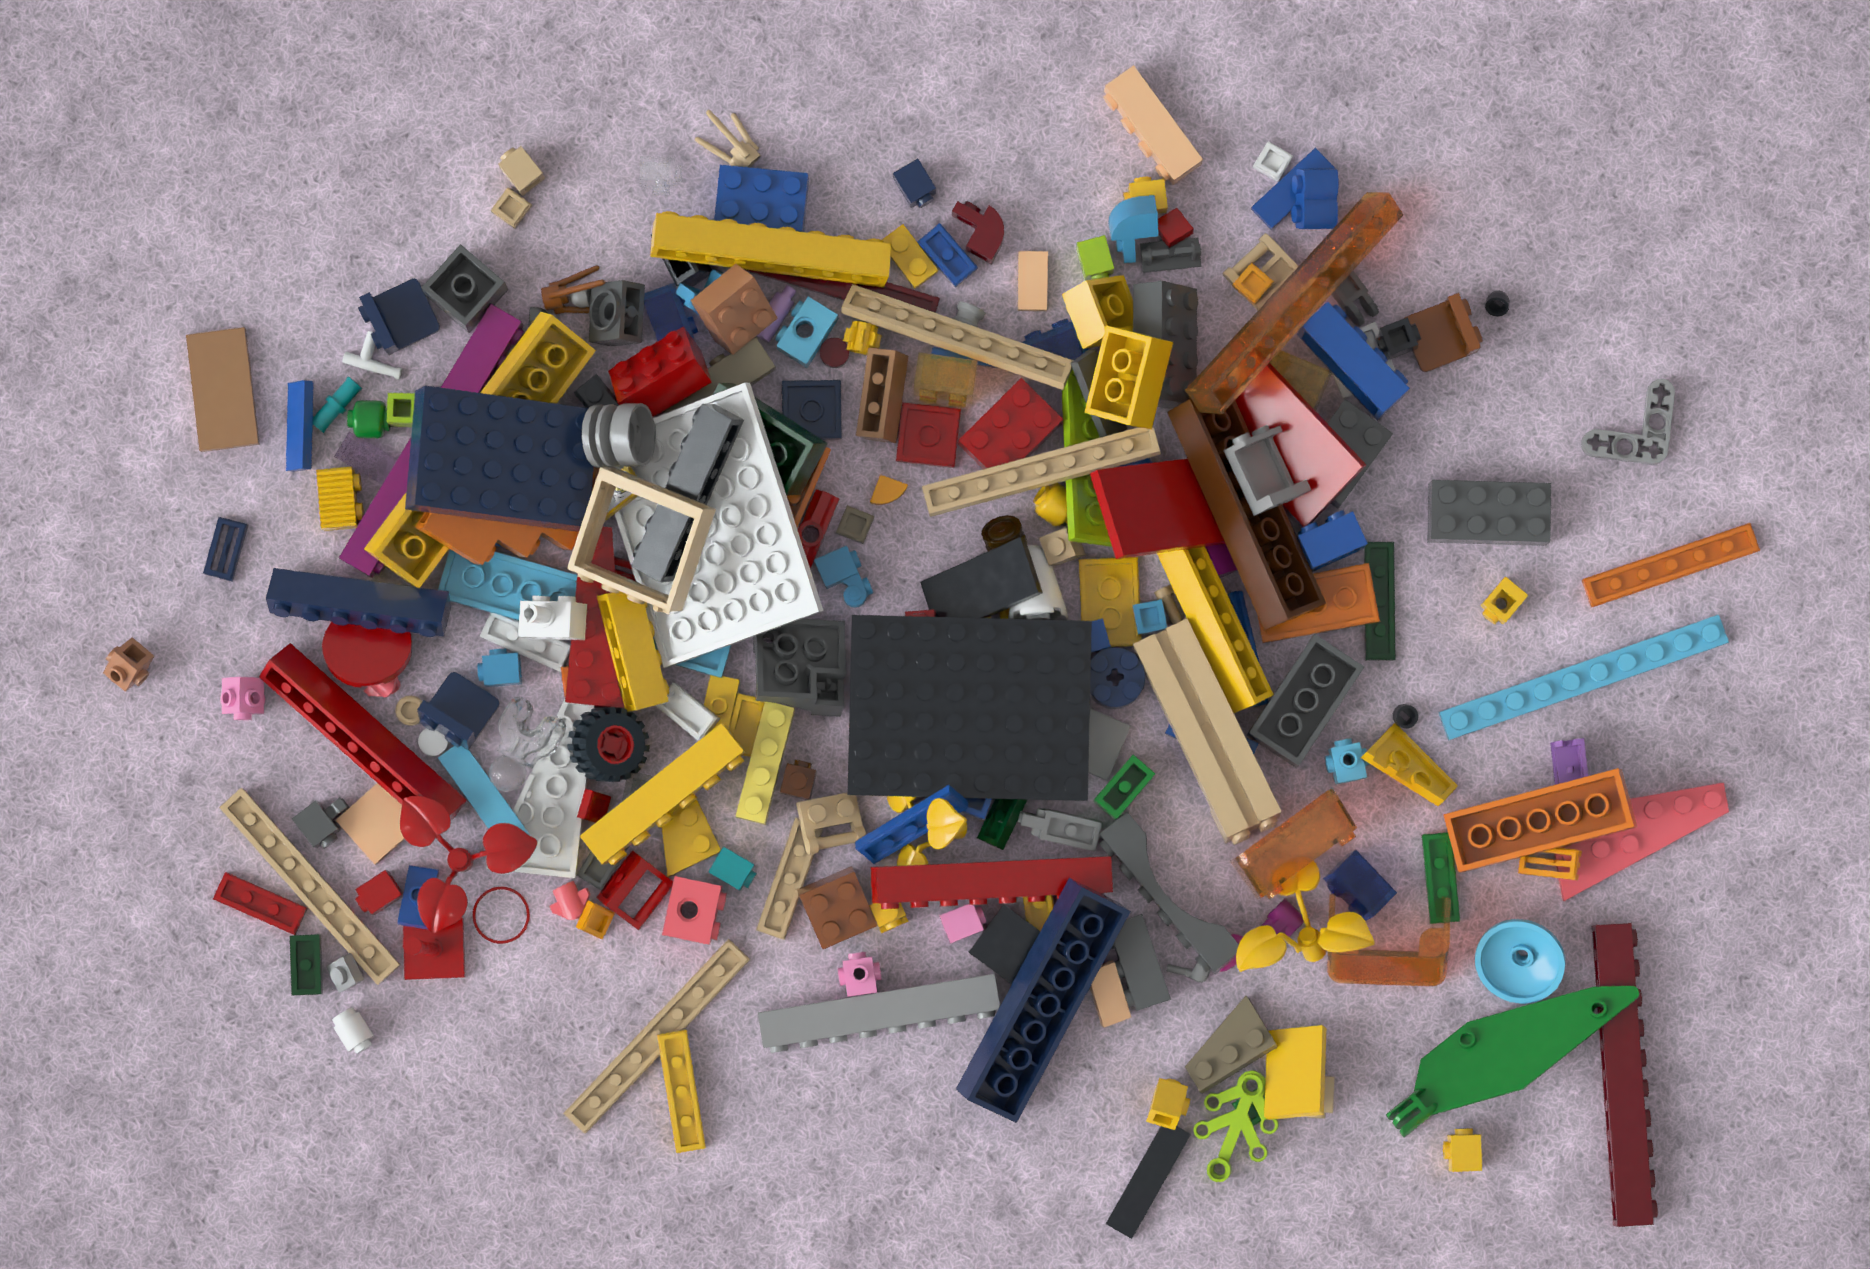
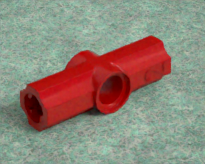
M818 489L815 490L802 524L798 528L810 570L819 548L824 542L826 531L840 500L838 497ZM807 528L818 530L819 537L815 542L810 543L803 539V532Z

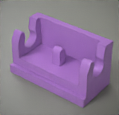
M1584 738L1550 743L1555 785L1588 776Z

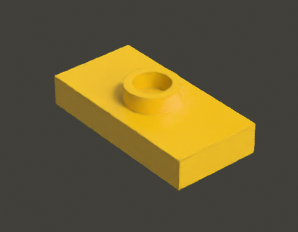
M710 675L704 706L720 718L715 727L722 723L729 731L740 683L739 679L725 676L720 678Z

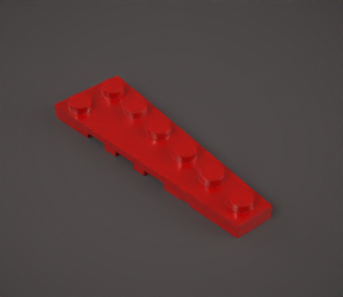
M603 526L591 563L615 573L612 527ZM577 577L576 602L587 604L585 640H571L565 703L624 708L597 596L611 592L602 589V583L595 580L593 583Z

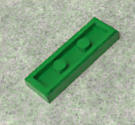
M1448 832L1421 835L1430 924L1460 922L1454 853Z

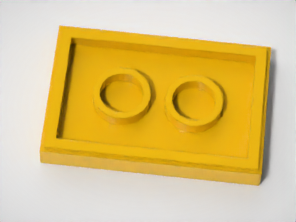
M1138 557L1079 559L1081 621H1095L1103 618L1111 647H1133L1134 643L1142 640L1141 635L1137 633L1132 605L1140 604Z
M1323 1025L1268 1030L1278 1047L1266 1054L1264 1117L1271 1120L1324 1115L1327 1028Z

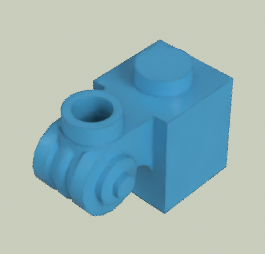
M847 545L814 559L826 589L838 584H845L848 587L843 595L844 601L848 606L853 608L860 607L865 603L866 598L874 593L867 577L861 579L857 568L862 565L856 551L849 552Z

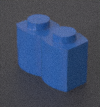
M1332 168L1297 169L1291 183L1292 191L1296 193V202L1291 209V219L1295 223L1296 228L1303 230L1336 229L1338 223V170Z

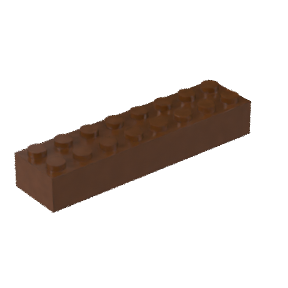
M1227 386L1189 399L1167 412L1264 630L1326 604L1283 506L1279 505L1254 516L1224 453V450L1234 445L1233 439L1249 432L1230 387Z

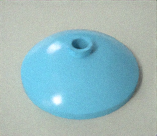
M1510 919L1497 923L1484 933L1476 948L1475 966L1480 980L1490 992L1509 1002L1526 1004L1548 997L1557 989L1565 972V954L1560 942L1547 928L1533 921ZM1525 950L1528 955L1522 956L1518 951Z

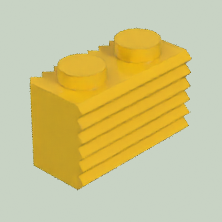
M353 467L316 470L321 529L324 531L357 528L359 521L364 516L363 503H358L357 491H362L360 473L355 474Z

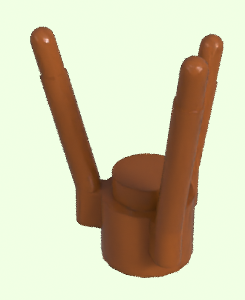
M595 265L560 281L551 282L548 287L541 288L546 311L554 309L555 315L561 313L589 314L590 307L564 306V304L569 303L568 294L604 285L605 280L601 279L566 288L565 285L598 271L599 266Z

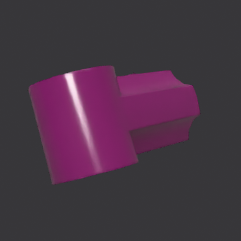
M1284 898L1267 915L1268 919L1261 926H1271L1276 934L1283 932L1290 937L1304 921L1302 914Z

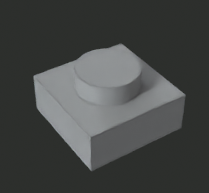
M352 953L342 956L326 966L331 980L339 993L364 980Z

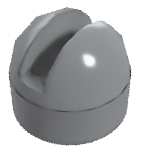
M591 289L570 294L569 298L572 304L579 308L590 307Z

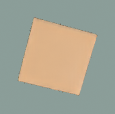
M378 783L336 819V822L375 865L405 839L400 830L402 804Z

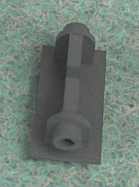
M1198 237L1184 239L1170 248L1164 241L1140 243L1143 273L1202 267L1201 245L1199 244Z

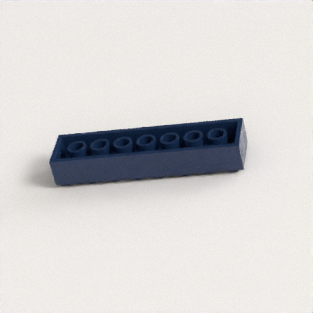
M1071 878L1068 879L956 1087V1090L963 1097L1015 1123L1018 1122L1128 918L1130 910L1119 902Z

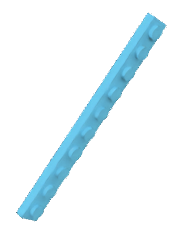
M1716 615L1439 712V716L1449 741L1727 644L1729 641L1720 616Z

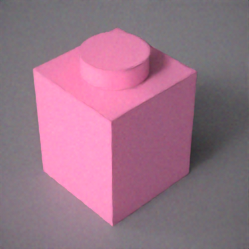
M967 904L939 915L950 944L984 931L982 924L987 923L981 906L975 908L974 905Z

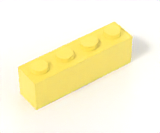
M765 702L736 812L737 818L766 825L795 708L778 703Z

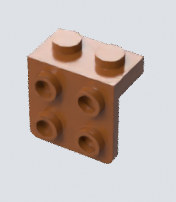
M1459 293L1447 297L1445 302L1405 317H1408L1410 324H1416L1421 340L1417 341L1418 349L1414 350L1413 353L1422 372L1434 370L1475 354L1481 348L1480 343L1483 342L1481 333L1477 326H1472L1469 316L1472 315L1469 303L1466 298L1461 299Z

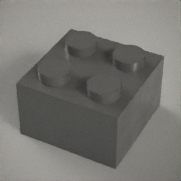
M461 244L421 287L427 298L468 333L481 321L490 304L495 305L508 291L506 283Z

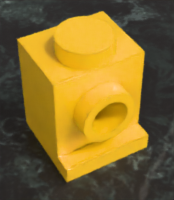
M1505 576L1480 605L1484 609L1482 615L1495 625L1498 621L1503 625L1528 597V594ZM1497 599L1505 600L1506 607L1504 609L1496 607Z
M881 903L869 905L881 934L909 922L901 903H899L898 909H881Z

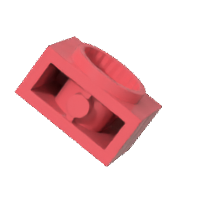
M674 876L662 935L711 945L712 939H718L721 923L716 922L718 910H724L727 893L722 892L723 886ZM686 902H694L698 907L697 915L691 919L685 918L682 914V906Z

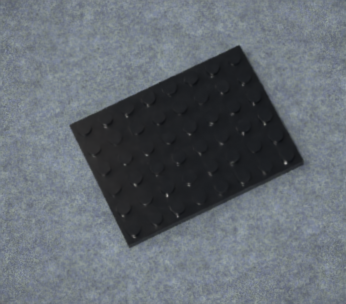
M852 615L847 795L929 797L950 785L964 798L1088 801L1092 621Z

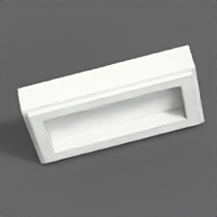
M674 682L669 687V694L667 695L669 702L656 705L657 708L698 741L712 731L720 720L718 716Z

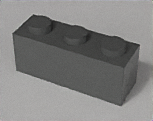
M1143 914L1126 919L1110 950L1115 949L1118 960L1114 962L1119 978L1124 977L1128 989L1123 990L1128 1007L1134 1006L1135 1010L1138 1011L1171 1000Z

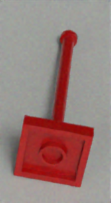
M464 918L437 933H432L428 929L403 926L404 980L465 978Z

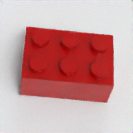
M684 326L676 331L669 332L663 339L651 346L642 348L636 355L625 361L618 362L612 369L608 370L618 404L642 403L651 411L652 417L712 383L702 351Z
M1020 378L958 440V445L982 469L991 468L1029 457L1062 425L1063 418Z

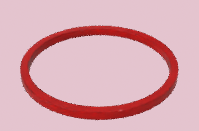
M494 887L485 891L477 899L473 908V923L476 930L484 939L497 944L509 943L519 938L525 932L530 919L529 907L524 897L516 890L508 887ZM500 889L509 890L517 894L524 902L527 911V919L522 931L514 938L505 941L488 938L481 932L476 922V909L480 900L489 892Z

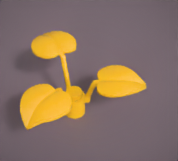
M887 796V801L893 811L903 813L907 807L910 809L915 806L912 801L916 797ZM943 798L934 799L927 810L928 842L918 845L917 848L912 844L904 846L898 855L897 866L928 864V860L922 851L930 846L935 849H943L954 839H963L967 833V819L959 814L947 800Z
M1299 855L1291 857L1280 864L1271 877L1272 887L1278 894L1288 896L1296 893L1305 928L1299 932L1297 937L1298 943L1283 932L1276 934L1271 926H1259L1247 932L1241 939L1236 952V963L1239 972L1273 965L1284 957L1287 950L1286 942L1294 947L1297 953L1302 951L1307 961L1316 962L1321 960L1327 951L1347 952L1375 945V941L1364 918L1355 912H1343L1334 915L1329 919L1327 928H1321L1320 932L1311 927L1301 891H1311L1318 886L1320 871L1314 860L1307 856Z

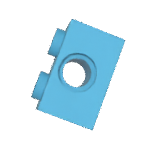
M809 296L804 302L800 300L791 313L794 319L789 327L784 325L775 338L778 342L777 350L805 368L809 367L839 319L838 314ZM803 324H808L814 329L812 335L808 338H802L797 334V329Z

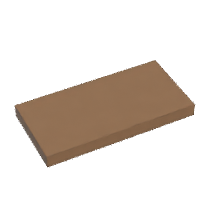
M246 328L186 335L199 451L207 452L260 445Z

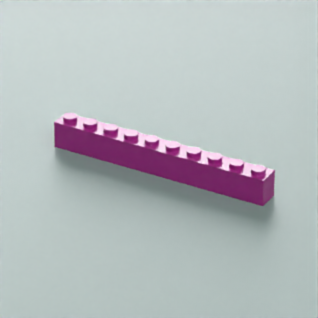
M490 304L441 388L480 393L506 359L512 345L515 346L524 335L525 331L522 330L524 327L522 321ZM411 438L339 556V559L371 578L375 574L380 575L386 566L365 551L364 548L407 492Z

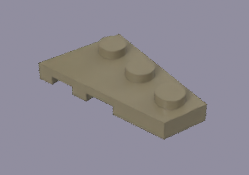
M1247 995L1185 1066L1201 1094L1278 1047Z

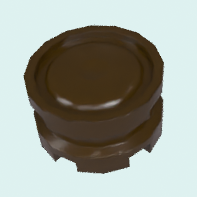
M1009 515L999 516L985 524L981 532L987 552L1019 537L1026 539L1020 520L1015 516Z

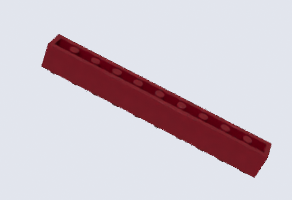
M1632 923L1591 926L1596 987H1636L1635 977L1640 976L1639 960L1634 959L1633 947H1637L1638 937L1636 929H1632ZM1638 989L1640 993L1638 999L1599 1029L1613 1226L1616 1227L1654 1225L1653 1218L1658 1216L1657 1202L1652 1200L1651 1188H1655L1656 1181L1654 1170L1649 1168V1157H1653V1143L1651 1139H1647V1127H1651V1114L1649 1109H1645L1644 1097L1649 1096V1086L1647 1079H1643L1642 1067H1646L1647 1058L1645 1049H1641L1640 1037H1644L1643 1019L1638 1018V1007H1642L1641 989ZM1597 1007L1598 1014L1602 1013L1604 1008Z

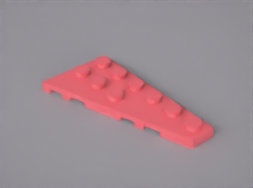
M1724 783L1631 798L1630 801L1637 823L1636 828L1559 847L1582 851L1581 857H1579L1580 869L1577 871L1579 875L1578 881L1559 878L1562 900L1566 901L1728 813L1729 808ZM1554 854L1555 860L1571 861L1572 858L1569 855ZM1556 866L1557 872L1570 873L1569 867Z

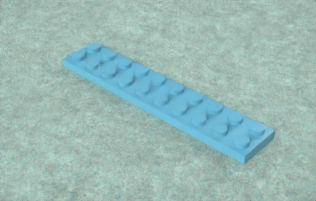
M450 549L438 590L449 591L451 602L519 621L520 601H532V596H549L550 601H558V596L575 597L577 575L495 552L491 560L484 562L483 565L473 564ZM653 637L655 648L658 650L655 639ZM731 645L682 662L676 666L722 678Z

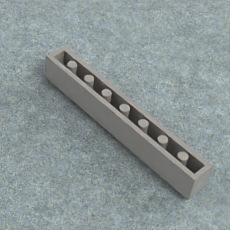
M995 974L758 1012L763 1048L770 1047V1052L775 1053L787 1051L788 1044L800 1043V1048L818 1046L817 1039L829 1038L830 1043L848 1041V1034L859 1033V1039L877 1036L876 1030L888 1028L889 1034L907 1031L906 1025L918 1023L919 1029L936 1026L935 1020L947 1018L948 1024L966 1021L965 1015L977 1013L978 1019L994 1017L995 1010L999 1009L1000 1003Z

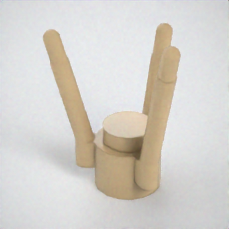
M711 110L706 111L707 116L735 146L730 151L733 158L700 137H696L695 141L728 162L731 166L750 168L761 155L757 152L759 147L752 141L737 115L732 113L731 118L745 142L743 140L739 142Z

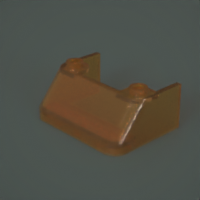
M1331 787L1240 855L1230 860V863L1257 900L1265 895L1270 900L1284 890L1281 886L1283 882L1338 842L1341 846H1344L1355 838L1356 835L1353 831L1357 829V826Z
M1329 893L1328 921L1335 915V893ZM1442 897V928H1429L1421 934L1419 952L1388 950L1327 951V973L1329 977L1337 983L1405 986H1437L1441 984L1446 978L1448 967L1451 898Z

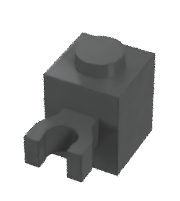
M341 797L326 809L319 801L315 800L293 817L292 820L313 847L318 848L322 846L325 849L338 839L336 833L341 830L334 819L350 807Z

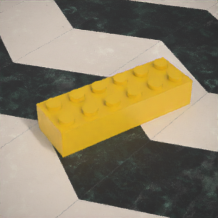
M720 723L582 833L580 838L601 864L606 865L610 863L615 865L627 855L625 852L626 848L631 844L639 846L651 836L648 832L655 825L661 828L674 818L671 812L679 806L685 809L698 798L695 793L704 787L708 791L721 780L718 775L725 769L732 772L744 762L742 756L746 752L728 729Z

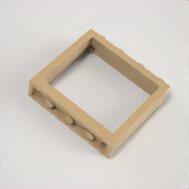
M600 467L567 569L578 573L577 577H580L583 581L593 583L595 580L602 583L601 588L612 593H619L621 591L628 594L627 599L639 604H644V602L654 605L653 610L656 612L670 615V612L682 611L716 509L617 468ZM616 487L694 518L669 595L591 563Z

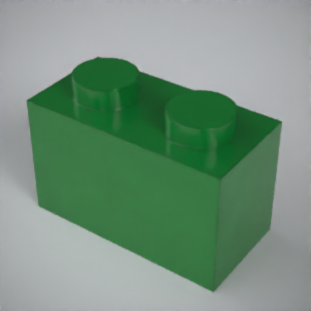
M1133 754L1093 802L1116 820L1154 777L1155 773Z

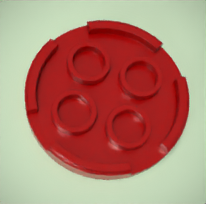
M331 622L323 637L322 651L328 669L338 680L347 685L361 688L362 686H372L380 683L386 684L399 676L410 661L412 637L410 632L395 633L390 629H366L361 625H337Z

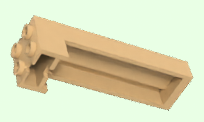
M1184 619L1157 634L1134 643L1133 650L1143 665L1145 675L1211 808L1210 813L1225 844L1232 841L1236 845L1250 838V831L1259 828L1260 832H1264L1276 826L1277 819L1282 811L1188 619Z

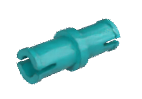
M348 376L332 396L328 395L325 398L327 402L314 415L313 425L324 433L340 413L344 414L347 411L345 407L363 388Z

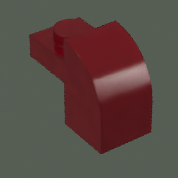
M957 201L952 210V217L975 229L966 245V251L992 265L1002 247L1004 239V224L1001 216L990 205L984 215L979 213L981 209L968 201H965L964 204Z

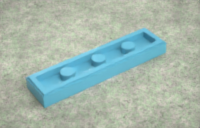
M453 746L438 757L488 829L495 824L509 823L530 835L470 750L468 751L462 746Z

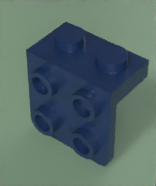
M410 279L374 297L370 292L359 297L362 302V306L358 307L365 323L371 321L375 332L371 333L372 339L377 349L383 348L388 355L431 336L440 330L437 318L417 279Z
M451 672L431 701L428 703L423 700L417 712L420 719L419 722L431 731L437 730L445 735L444 738L456 747L462 746L469 751L499 708L500 703L498 698L457 672Z

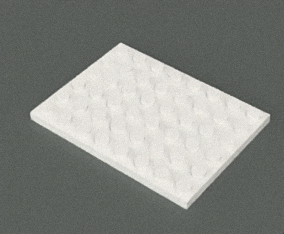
M742 383L653 418L656 432L653 457L644 466L632 467L637 477L665 488L670 478L669 470L673 463L678 460L682 451L680 448L682 440L689 434L692 428L693 415L702 404H716L744 419L707 503V506L715 508L716 511L683 610L673 611L668 615L663 612L654 611V605L647 603L646 612L648 620L653 624L654 639L664 668L680 664L823 611L750 383ZM618 465L614 468L621 470L624 466ZM637 496L615 513L630 564L634 560L633 552L636 546L642 542L645 535L646 522L654 514L658 505L640 496ZM632 567L636 582L666 595L670 594L673 581L659 582Z

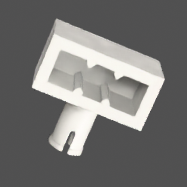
M532 596V601H520L518 637L550 640H585L587 604L577 603L576 597L558 596V601H550L549 596Z

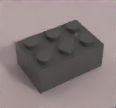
M1346 399L1327 424L1362 459L1366 466L1330 503L1337 509L1342 505L1393 435L1391 431Z

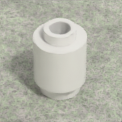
M353 1007L340 1013L332 1020L336 1025L334 1030L348 1052L355 1050L356 1054H359L372 1045L370 1040L374 1035L360 1012L356 1013Z

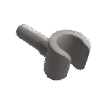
M1196 963L1193 971L1170 964L1167 965L1166 970L1167 972L1185 975L1200 983L1205 982L1210 974V970L1205 972L1198 963Z

